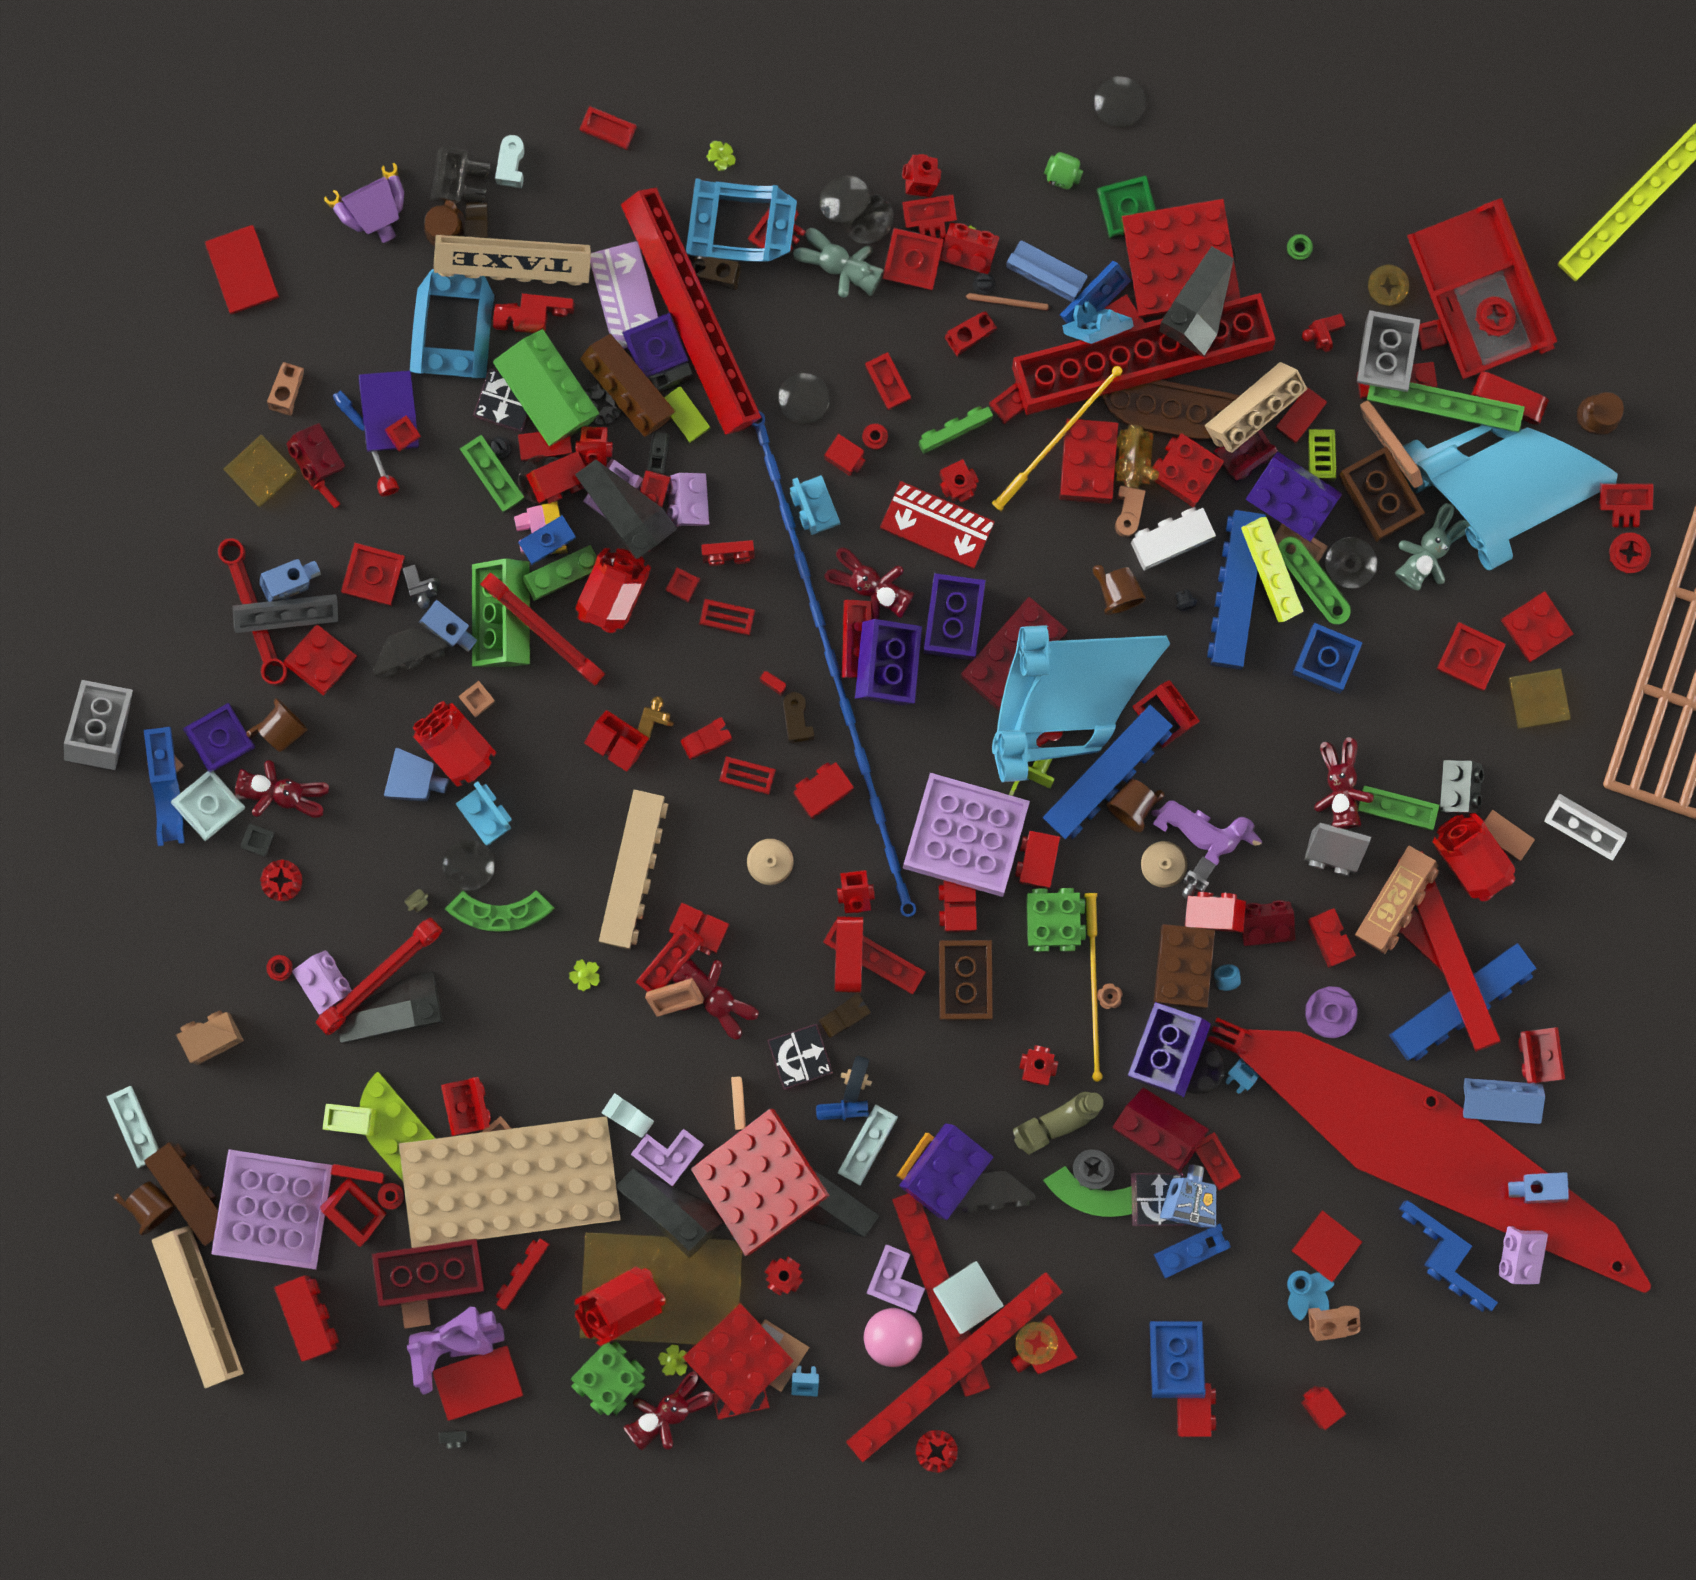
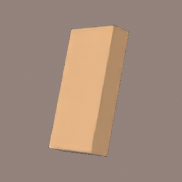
M731 1077L735 1130H743L746 1127L743 1081L741 1077Z

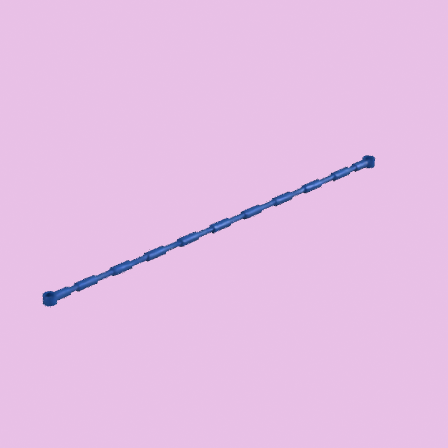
M759 411L763 420L759 424L753 423L752 426L756 430L760 446L763 447L765 453L764 460L771 482H774L780 502V512L786 531H789L795 551L796 564L800 577L804 580L810 599L809 606L816 628L819 629L825 648L824 655L831 677H834L838 690L839 704L846 726H849L856 749L854 750L861 775H864L871 798L869 801L876 824H879L886 846L884 850L891 873L894 874L897 882L896 889L901 902L900 911L904 917H912L916 912V906L911 902L906 883H903L900 863L895 847L892 846L885 824L884 811L880 798L877 797L874 789L868 759L855 727L856 720L849 698H846L840 678V668L834 649H831L825 629L824 616L819 600H816L810 581L811 574L804 552L801 551L795 532L796 525L789 503H786L776 460L769 448L770 441L764 425L765 416ZM905 905L913 907L911 914H906L903 911Z

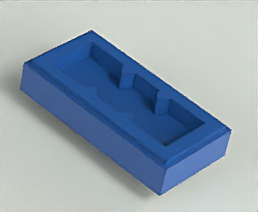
M563 515L518 543L533 565L576 539V536Z

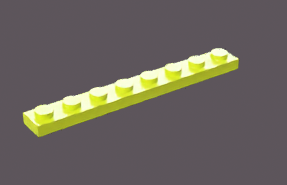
M1696 123L1558 262L1557 265L1575 282L1696 160Z

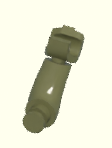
M1079 1093L1064 1105L1039 1117V1121L1034 1117L1014 1128L1013 1133L1016 1137L1014 1141L1019 1149H1023L1029 1155L1048 1145V1137L1051 1140L1078 1130L1091 1122L1102 1109L1103 1099L1097 1093Z

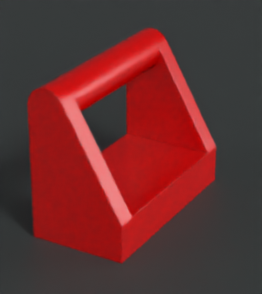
M1170 680L1159 685L1132 706L1138 716H1140L1146 709L1144 705L1158 696L1181 728L1173 733L1163 745L1160 744L1162 748L1200 722Z
M350 1178L346 1179L320 1206L322 1213L359 1247L367 1241L387 1214ZM346 1191L350 1192L374 1215L372 1220L361 1231L335 1208Z

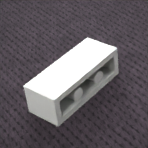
M1195 507L1182 512V517L1173 521L1171 517L1158 523L1159 528L1152 531L1146 528L1134 534L1136 538L1132 539L1131 544L1143 571L1214 540L1216 535L1203 508L1196 510Z
M1561 794L1558 795L1544 821L1612 861L1627 836V832Z

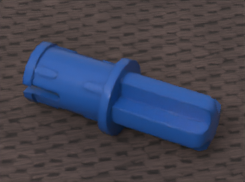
M841 1100V1103L818 1104L816 1106V1116L819 1120L842 1118V1121H845V1118L868 1117L869 1115L867 1100L857 1101L856 1103Z

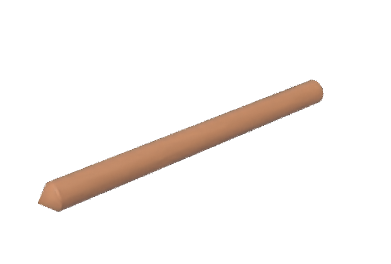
M971 293L966 295L968 300L1040 310L1051 308L1048 304Z

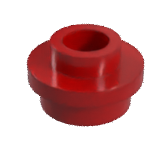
M870 424L864 429L862 439L868 448L876 450L885 446L888 440V433L882 425ZM878 432L880 438L872 440L870 437L871 433Z
M276 955L267 963V973L273 980L284 981L292 974L293 965L286 956ZM282 963L285 969L282 973H277L276 965Z
M394 1183L383 1185L378 1192V1201L386 1209H396L404 1200L402 1188ZM393 1191L395 1193L393 1201L386 1199L387 1192Z

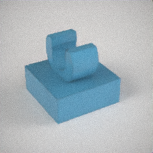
M1240 1058L1229 1071L1226 1083L1229 1084L1232 1080H1236L1240 1084L1236 1092L1241 1093L1244 1089L1248 1091L1259 1075Z
M797 1366L796 1373H793L792 1395L818 1397L819 1374H816L815 1366L811 1367L810 1374L801 1373V1366Z

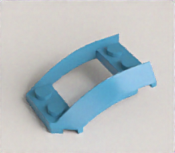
M696 179L686 253L693 256L747 262H769L789 253L791 249L797 201L789 194L787 195L777 185L753 186L717 181L715 183ZM719 199L770 203L764 249L713 245Z
M434 269L429 272L417 290L410 372L487 378L490 330L495 295L485 276L467 278L461 274H454V276L445 277L439 275V273H434ZM430 295L479 299L474 351L425 347Z

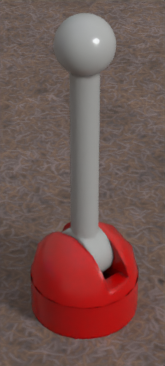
M373 451L372 454L381 475L377 482L379 494L381 497L392 495L399 490L398 483L394 477L385 474L377 451Z

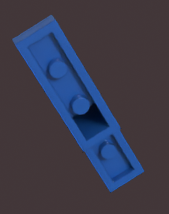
M1408 1200L1404 1201L1399 1208L1403 1212L1401 1217L1412 1225H1415L1416 1222L1425 1228L1423 1232L1436 1241L1438 1237L1441 1239L1424 1264L1429 1269L1427 1274L1439 1282L1443 1278L1450 1283L1448 1288L1460 1297L1463 1294L1467 1295L1472 1299L1470 1304L1481 1312L1485 1309L1492 1311L1498 1302L1455 1272L1472 1245Z

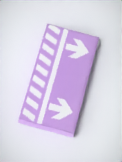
M637 241L593 252L590 259L609 334L613 335L624 350L629 348L622 334L623 331L658 317Z

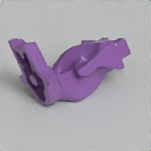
M469 1307L458 1317L435 1328L433 1331L410 1335L407 1350L411 1356L414 1386L419 1387L422 1394H427L433 1390L432 1371L434 1370L437 1358L441 1354L450 1352V1357L474 1354L485 1355L493 1352V1343L504 1341L503 1327L500 1323L496 1324L493 1312L480 1314L475 1307Z

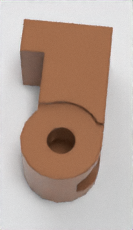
M285 362L282 363L267 400L269 410L289 416L292 415L298 389L303 379L304 368Z
M1124 486L1119 487L1117 499L1124 500L1121 515L1115 523V530L1122 537H1131L1136 533L1145 496L1144 490Z
M1343 1306L1338 1309L1322 1311L1319 1308L1309 1309V1330L1316 1341L1357 1334L1360 1332V1311L1353 1306Z

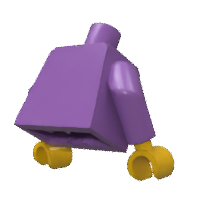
M392 163L393 172H386L385 167L382 166L384 177L344 197H341L335 190L333 191L336 194L335 201L330 202L325 196V202L333 208L343 224L357 232L365 231L366 234L377 231L383 243L396 237L390 223L399 219L398 213L403 209L404 190L398 177V169L395 163Z

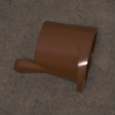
M447 200L443 206L432 208L425 217V235L433 246H435L436 235L461 237L464 235L466 219L453 201Z
M1609 392L1590 396L1583 400L1578 407V423L1582 429L1589 433L1601 435L1611 433L1617 428L1624 412L1623 402L1619 396Z
M1102 565L1093 567V574L1100 582L1107 606L1104 609L1105 615L1127 611L1146 600L1129 567L1112 571L1106 575Z
M276 698L274 700V709L263 722L249 729L246 735L251 739L259 732L277 751L282 752L308 729L283 702Z
M1130 779L1107 803V808L1122 824L1133 831L1142 832L1145 827L1143 821L1152 806L1164 798L1165 794L1162 790L1153 793L1143 783Z
M151 1181L141 1185L126 1201L118 1193L114 1196V1200L130 1211L141 1225L139 1234L142 1236L154 1230L176 1209L172 1200Z

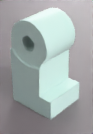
M509 135L502 140L495 176L497 185L522 188L524 178L522 172H518L519 160L524 155V146L518 136Z
M615 1093L602 1111V1114L642 1139L654 1123L652 1119Z

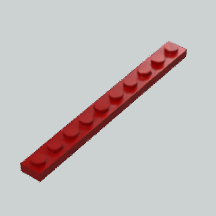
M1045 1272L846 1441V1443L859 1459L864 1462L1063 1291L1049 1274Z

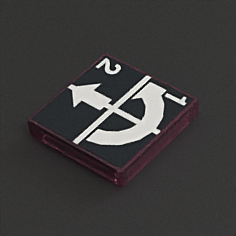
M489 368L473 417L522 433L528 414L500 372Z
M817 1024L767 1040L784 1090L833 1074Z
M1131 1173L1132 1226H1183V1223L1160 1219L1171 1180L1173 1178H1183V1173Z

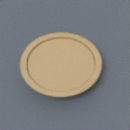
M761 840L749 851L747 857L748 870L751 876L762 884H779L790 875L793 869L794 860L792 852L786 844L779 840Z
M1156 842L1149 846L1142 856V873L1151 884L1157 887L1166 888L1174 886L1186 874V855L1178 845L1172 842Z

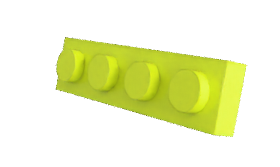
M1260 517L1241 527L1278 622H1285L1303 612L1267 517Z

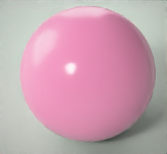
M888 1308L879 1311L868 1321L864 1331V1344L868 1354L874 1361L883 1366L900 1367L908 1364L917 1356L922 1346L923 1335L919 1322L913 1315L902 1309Z

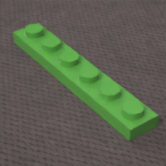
M1411 382L1408 392L1370 385L1367 400L1371 402L1517 433L1520 430L1525 408L1524 406Z

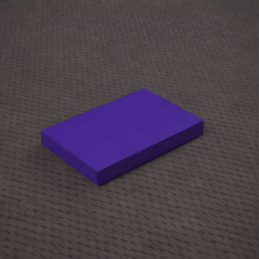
M398 371L360 374L358 377L367 452L396 450V446L386 434L385 429L406 415L417 429L411 372ZM416 440L404 449L418 448V440Z

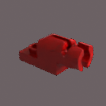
M522 294L521 306H518V303L495 304L493 327L498 330H507L510 322H513L515 332L536 333L542 329L546 331L548 312H552L554 316L567 317V314L574 313V300L571 298Z

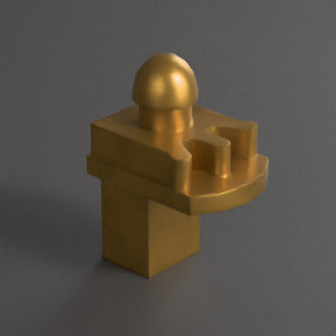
M660 696L652 699L651 708L644 707L638 731L647 736L649 740L655 722L667 726H673L674 724L673 721L669 720L670 713L661 711L664 702Z

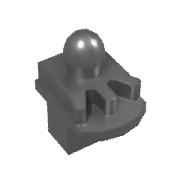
M415 565L403 568L412 601H417L418 606L422 609L428 608L430 604L428 597L437 595V589L441 584L440 580L431 578L420 581Z
M1202 857L1194 871H1189L1186 874L1183 882L1187 884V887L1182 891L1185 899L1188 900V896H1195L1194 893L1196 891H1205L1209 885V882L1206 880L1216 864Z

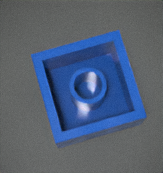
M1314 623L1292 675L1340 694L1348 680L1362 642Z

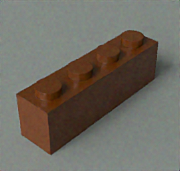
M611 333L590 345L580 358L585 367L594 375L603 389L609 393L618 407L623 410L644 437L664 426L676 412Z
M171 1141L143 1161L205 1246L214 1240L219 1207L214 1201L217 1199V1196L209 1186L204 1187L199 1179L202 1175L194 1164L188 1165L184 1159L187 1154L180 1144L174 1145Z

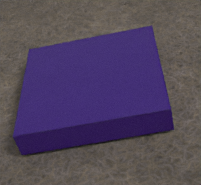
M670 313L622 332L633 361L647 378L689 361Z
M229 703L183 728L209 773L255 749V745L247 737L246 730Z

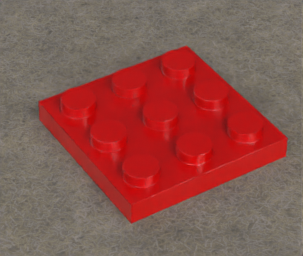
M741 1303L682 1356L736 1415L794 1362Z

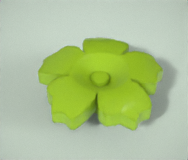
M713 141L710 144L711 149L706 157L709 162L716 161L714 165L718 168V171H724L727 167L735 164V157L731 155L733 150L728 143L723 144L721 141Z
M583 959L576 961L574 966L576 971L569 973V979L574 984L578 983V990L583 992L586 989H590V984L597 986L600 982V975L595 973L599 969L596 962H588L586 965Z
M673 1344L667 1348V1353L661 1352L658 1359L661 1365H665L662 1372L666 1376L674 1375L675 1370L680 1376L685 1374L687 1364L684 1363L686 1361L682 1356L687 1352L684 1350L679 1352V1346Z

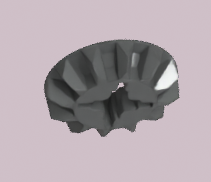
M600 383L588 388L586 394L597 410L598 404L592 401V399L595 401L601 400L605 394L606 402L612 406L603 407L599 415L593 420V423L609 424L616 420L622 410L609 393L603 389Z
M1099 1150L1083 1151L1076 1157L1072 1166L1074 1178L1078 1180L1080 1186H1085L1090 1191L1093 1189L1101 1190L1111 1182L1114 1176V1165L1111 1159ZM1099 1164L1097 1174L1088 1177L1089 1168L1087 1166L1092 1168Z

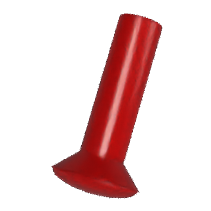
M324 479L314 486L313 490H319L334 509L340 505L339 501L325 486Z

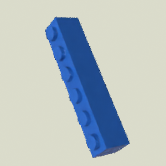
M1235 510L1233 516H1228L1226 532H1230L1229 542L1224 541L1222 557H1226L1225 567H1220L1218 582H1223L1221 592L1216 593L1214 606L1218 607L1219 611L1218 617H1213L1211 632L1215 633L1214 643L1209 642L1207 658H1211V665L1239 670L1244 666L1257 567L1241 527L1260 517H1265V514Z
M1149 705L1045 814L1043 819L1065 840L1069 836L1074 839L1083 829L1080 824L1086 818L1091 821L1101 810L1098 805L1104 799L1109 802L1119 791L1116 786L1122 780L1127 783L1137 772L1134 767L1140 761L1145 764L1153 756L1154 752L1151 749L1158 742L1163 745L1171 737L1172 733L1169 730L1173 726Z
M1518 943L1473 974L1487 1009L1491 1008L1489 1002L1496 997L1502 1000L1512 993L1510 987L1518 982L1520 985H1523L1533 978L1531 972L1536 967ZM1451 991L1389 1034V1037L1406 1060L1412 1058L1415 1061L1419 1060L1428 1053L1426 1048L1432 1043L1438 1046L1449 1038L1447 1033L1450 1030L1456 1028L1459 1031L1465 1027Z

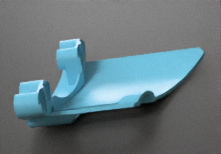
M1481 425L1429 449L1418 440H1413L1403 446L1420 469L1423 480L1421 486L1414 488L1405 476L1412 491L1418 493L1434 485L1449 499L1471 525L1465 529L1466 537L1469 543L1479 550V559L1484 568L1489 571L1513 558L1509 539L1599 493L1600 483H1616L1618 473L1584 452L1529 427L1520 429L1519 433ZM1489 431L1504 438L1502 441L1470 457L1462 454L1457 449L1459 446Z
M1049 626L1021 627L1016 653L1003 694L997 732L992 744V752L995 754L1000 780L1002 782L1028 780L1029 761L1101 751L1102 747L1112 736L1116 728L1115 722L1131 696L1170 645L1167 636L1049 641L1047 630ZM1094 729L1093 736L1083 746L1041 748L1036 744L1037 738L1045 732Z

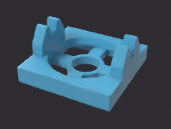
M1087 301L1084 302V311L1081 305L1075 306L1073 322L1062 325L1064 334L1090 344L1134 327L1132 318L1110 309L1096 312V308Z

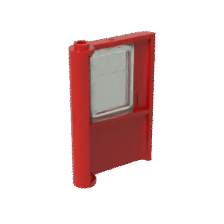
M1502 198L1407 235L1463 379L1539 349L1540 354L1555 348L1553 343L1558 341ZM1489 297L1505 299L1512 305L1516 315L1513 329L1508 334L1502 335L1499 338L1493 335L1488 336L1484 330H1479L1480 326L1475 321L1477 307L1484 299ZM1493 312L1487 318L1493 319L1497 324V321L1502 317L1496 316Z

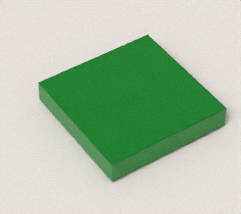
M1147 176L1097 188L1110 239L1125 235L1122 216L1156 210Z

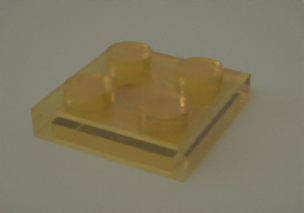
M262 435L256 438L224 468V471L259 508L297 474L293 467Z
M1561 669L1509 678L1518 729L1571 719Z

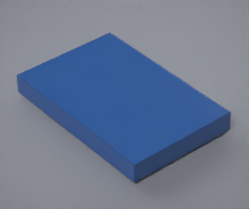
M1150 1321L1152 1398H1205L1202 1322Z

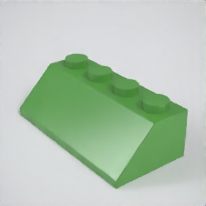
M543 329L523 338L493 361L549 446L581 431L582 427H588L599 415L598 410Z
M500 559L472 564V636L477 639L472 647V667H513L530 664V628L480 585L486 576L492 573L530 607L529 590L522 579L524 575L529 574V561Z

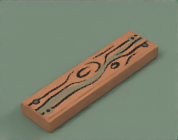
M1367 400L1360 404L1364 420L1383 446H1387L1404 475L1414 488L1421 486L1423 480L1420 469L1370 401Z

